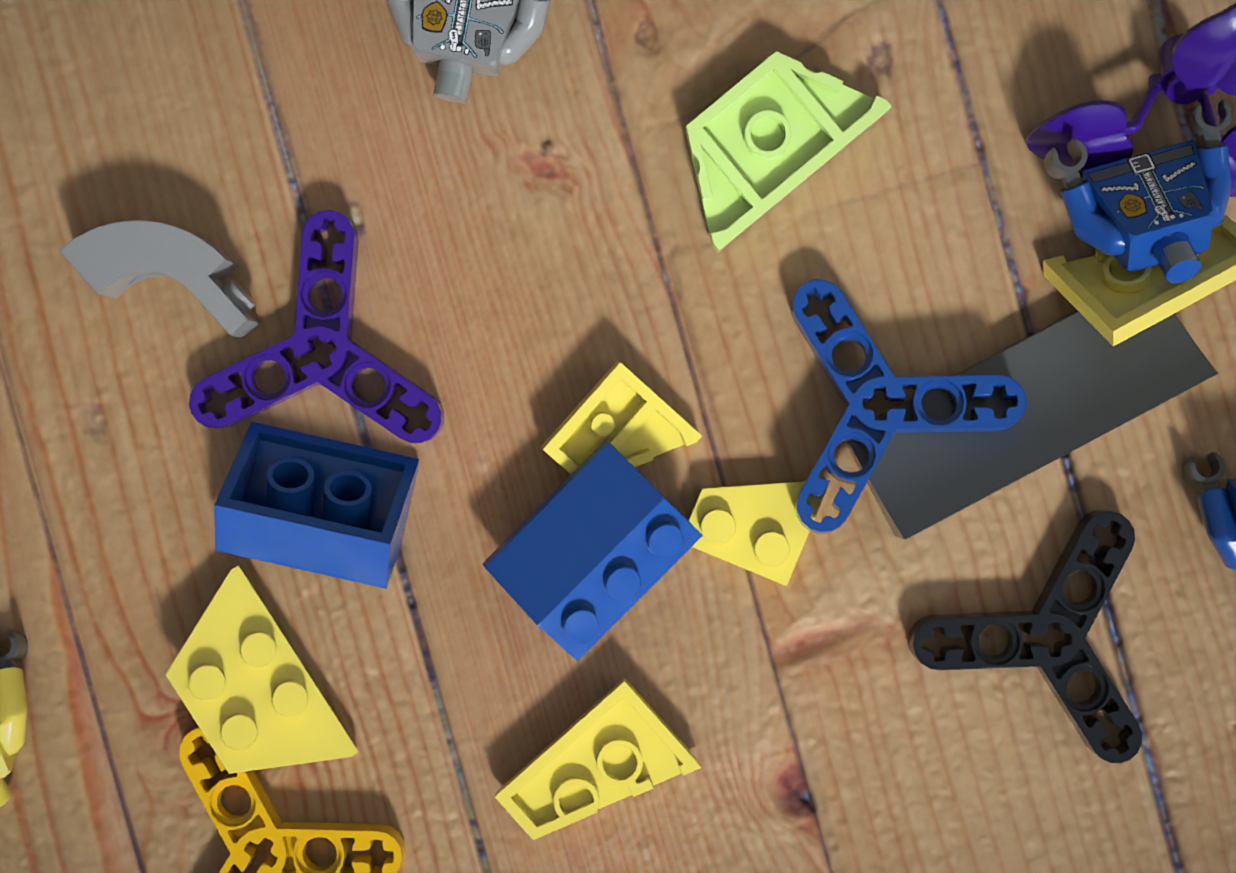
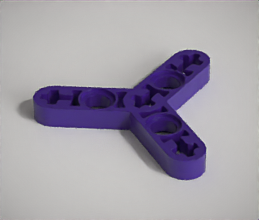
M332 210L319 211L312 215L304 224L301 239L295 335L216 372L197 383L191 391L189 399L191 414L197 422L210 428L234 426L321 384L404 441L424 443L434 439L440 433L444 424V411L441 403L434 396L351 340L359 240L358 232L353 222L344 215ZM335 222L336 230L345 234L344 243L334 244L332 262L336 264L344 263L343 273L328 268L313 270V261L315 259L326 263V246L317 242L316 236L317 232H326L328 223ZM322 279L335 280L342 291L339 305L331 311H319L311 301L312 288ZM318 337L324 343H334L336 351L329 355L331 365L325 368L321 362H311L301 367V371L307 378L299 382L297 367L286 355V352L293 348L294 358L300 359L315 350L313 340ZM267 361L279 363L286 375L285 384L282 389L274 394L262 392L255 381L257 369ZM367 368L378 370L385 379L383 395L372 402L360 399L354 389L356 376ZM241 374L243 388L255 403L248 407L247 397H238L225 405L226 416L222 417L219 412H208L205 404L212 400L210 390L215 388L218 393H230L240 388L241 385L234 377ZM398 384L407 389V392L398 398L399 400L411 407L417 408L422 402L429 406L426 417L432 423L428 430L417 427L413 432H409L405 428L409 421L408 417L396 408H391L389 418L380 413L394 399Z

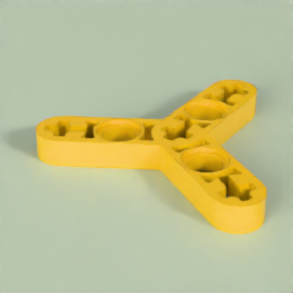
M199 726L183 738L179 748V758L182 767L230 852L219 873H248L244 870L249 866L257 852V848L250 843L259 844L264 838L274 843L271 853L277 859L268 857L256 873H397L401 867L406 853L405 841L400 832L392 826L368 823L282 822L254 770L227 774L213 786L209 778H212L219 772L210 757L200 760L196 754V750L202 745L200 737L202 736L207 743H209ZM216 754L215 761L222 772L226 768ZM236 785L244 788L249 793L251 807L246 814L233 815L226 811L221 802V795L225 787ZM316 837L330 840L336 848V861L329 866L323 867L313 864L306 854V845L309 840ZM347 838L355 839L352 851L369 850L374 840H381L383 849L393 852V855L387 857L383 866H376L374 857L371 855L358 854L355 855L351 862L352 867L345 866L349 852Z

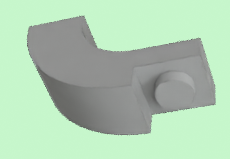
M145 220L114 222L81 234L59 250L99 295L117 299L128 288L140 281L154 277H172L185 285L230 336L245 338L260 324L250 312L256 304L248 293L233 279L226 284L223 282L239 264L218 246L178 227Z

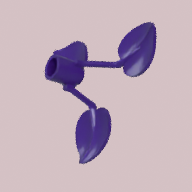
M1236 3L1198 22L1185 33L1175 35L1163 43L1159 52L1160 73L1149 76L1148 89L1134 117L1127 122L1125 109L1116 102L1105 100L1083 102L1064 109L1037 125L1026 137L1025 143L1028 149L1044 160L1048 151L1054 147L1058 153L1059 161L1063 165L1071 167L1072 158L1068 153L1067 143L1072 139H1078L1084 144L1088 154L1087 162L1079 170L1081 177L1083 170L1129 158L1133 154V141L1129 135L1140 130L1160 91L1177 104H1190L1198 101L1202 106L1201 113L1204 122L1210 126H1217L1209 95L1214 94L1219 88L1227 94L1236 96ZM1234 126L1225 135L1221 132V144L1228 145L1232 182L1229 197H1236V126Z

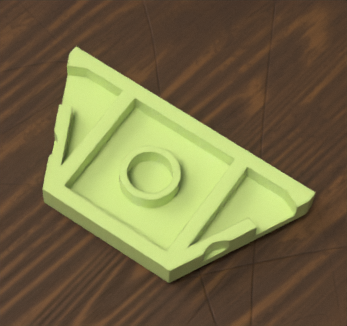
M776 51L686 126L685 132L711 244L717 253L888 112L892 107L889 102L879 96L872 98L843 85L844 81L824 72L815 73L806 69L802 62Z

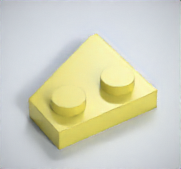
M617 360L543 443L541 448L566 471L572 474L605 439L634 467H638L654 460L653 457L674 448L694 444L702 435Z
M806 481L701 488L688 520L703 536L692 547L787 586L810 532L801 524L796 512V503ZM827 488L820 498L810 495L806 501L813 508L811 515L813 520H815Z

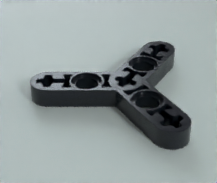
M1095 510L1084 515L1072 533L1032 611L941 614L922 617L914 623L909 631L908 644L910 652L921 664L934 670L1037 667L1083 742L1095 755L1110 763H1123L1132 759L1141 747L1142 731L1085 638L1133 549L1135 542L1133 526L1126 517L1113 511ZM1112 522L1113 525L1110 532L1113 536L1117 537L1116 543L1113 547L1103 545L1094 559L1106 563L1103 570H1099L1094 565L1078 561L1077 558L1080 552L1093 556L1099 545V539L1092 535L1096 526L1107 527ZM1075 571H1084L1092 580L1093 588L1091 594L1081 603L1070 602L1063 590L1065 579ZM1025 623L1023 632L1029 635H1042L1048 633L1049 624L1053 623L1054 629L1064 633V641L1054 643V652H1050L1048 647L1038 642L1023 643L1018 624ZM961 625H968L965 642L969 657H962L964 649L959 645L941 647L940 656L934 657L932 651L928 648L922 647V640L932 637L933 628L939 627L940 633L948 638H964L960 627ZM989 625H1002L1009 637L1006 649L999 655H985L979 647V635ZM1022 645H1024V648L1026 650L1025 655H1020L1022 651ZM1089 671L1095 678L1096 690L1088 700L1075 702L1068 695L1067 683L1074 673ZM1110 701L1111 705L1104 707ZM1101 710L1110 723L1117 727L1124 726V729L1118 733L1121 743L1117 747H1113L1107 742L1100 743L1106 737V731L1100 721L1089 714ZM1089 715L1084 721L1083 716Z

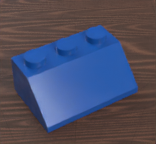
M251 422L214 503L215 551L387 589L402 544L419 468V459Z
M605 439L482 564L535 624L576 661H579L703 535Z

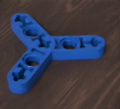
M814 279L804 283L797 290L792 306V316L795 324L847 406L844 415L800 491L796 503L797 517L801 524L809 531L817 534H828L841 527L848 518L894 433L997 432L1008 429L1019 421L1024 414L1027 404L1025 391L1019 382L1008 376L895 377L844 294L834 283L827 280ZM815 295L820 301L829 298L833 302L829 306L828 317L835 328L843 320L849 326V328L834 332L824 344L817 337L826 334L827 328L817 314L810 317L804 314L808 309V296ZM844 341H853L859 344L865 353L864 365L852 372L839 369L832 359V351L836 345ZM963 388L973 389L970 400L988 399L992 395L994 388L1001 389L1002 398L1012 400L1013 407L1003 412L1002 419L994 417L992 408L974 407L971 411L973 420H964L963 416L967 400ZM903 389L914 390L910 406L914 421L903 420L906 409H890L887 411L884 420L880 421L875 420L873 410L863 408V402L871 401L874 391H883L886 401L901 402L906 397ZM932 389H942L950 393L955 403L952 416L945 420H934L928 417L923 411L921 404L922 397L926 392ZM845 440L860 442L867 451V464L857 472L842 470L834 460L835 448ZM823 469H826L836 480L847 484H854L855 488L852 494H848L845 489L840 487L832 503V506L839 511L836 518L825 516L821 523L811 518L813 508L806 501L810 495L820 498L824 494L830 480L820 479L818 476Z

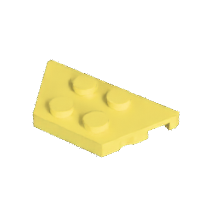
M238 565L233 568L166 673V677L229 774L354 756L359 751L240 566Z

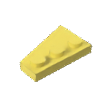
M1225 215L1222 223L1212 228L1209 248L1197 254L1202 266L1200 271L1194 277L1184 282H1168L1159 265L1134 272L1125 270L1114 255H1106L1096 248L1094 256L1066 262L1064 255L1043 260V276L1112 346H1115L1236 280V223Z
M623 678L496 791L495 798L532 840H535L598 813V809L631 795L633 797L654 789V785L680 774L684 776L702 768L700 761L633 686Z

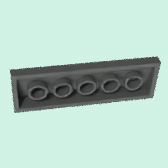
M1076 310L954 375H1003L1019 382L1025 391L1027 399L1026 410L1019 421L1008 429L997 432L894 433L867 484L894 535L906 540L1217 375L1218 372L1191 338L1176 313L1112 346ZM963 388L967 400L963 416L964 420H973L971 411L974 407L992 408L994 417L1002 419L1003 412L1006 409L1013 407L1012 400L1002 398L1001 389L994 388L992 395L988 399L970 400L973 389ZM932 389L922 397V408L928 417L934 420H945L954 413V399L945 390ZM912 398L892 408L906 409L904 421H914L910 408ZM887 411L875 417V420H884ZM845 440L859 469H863L868 461L865 447L860 442Z

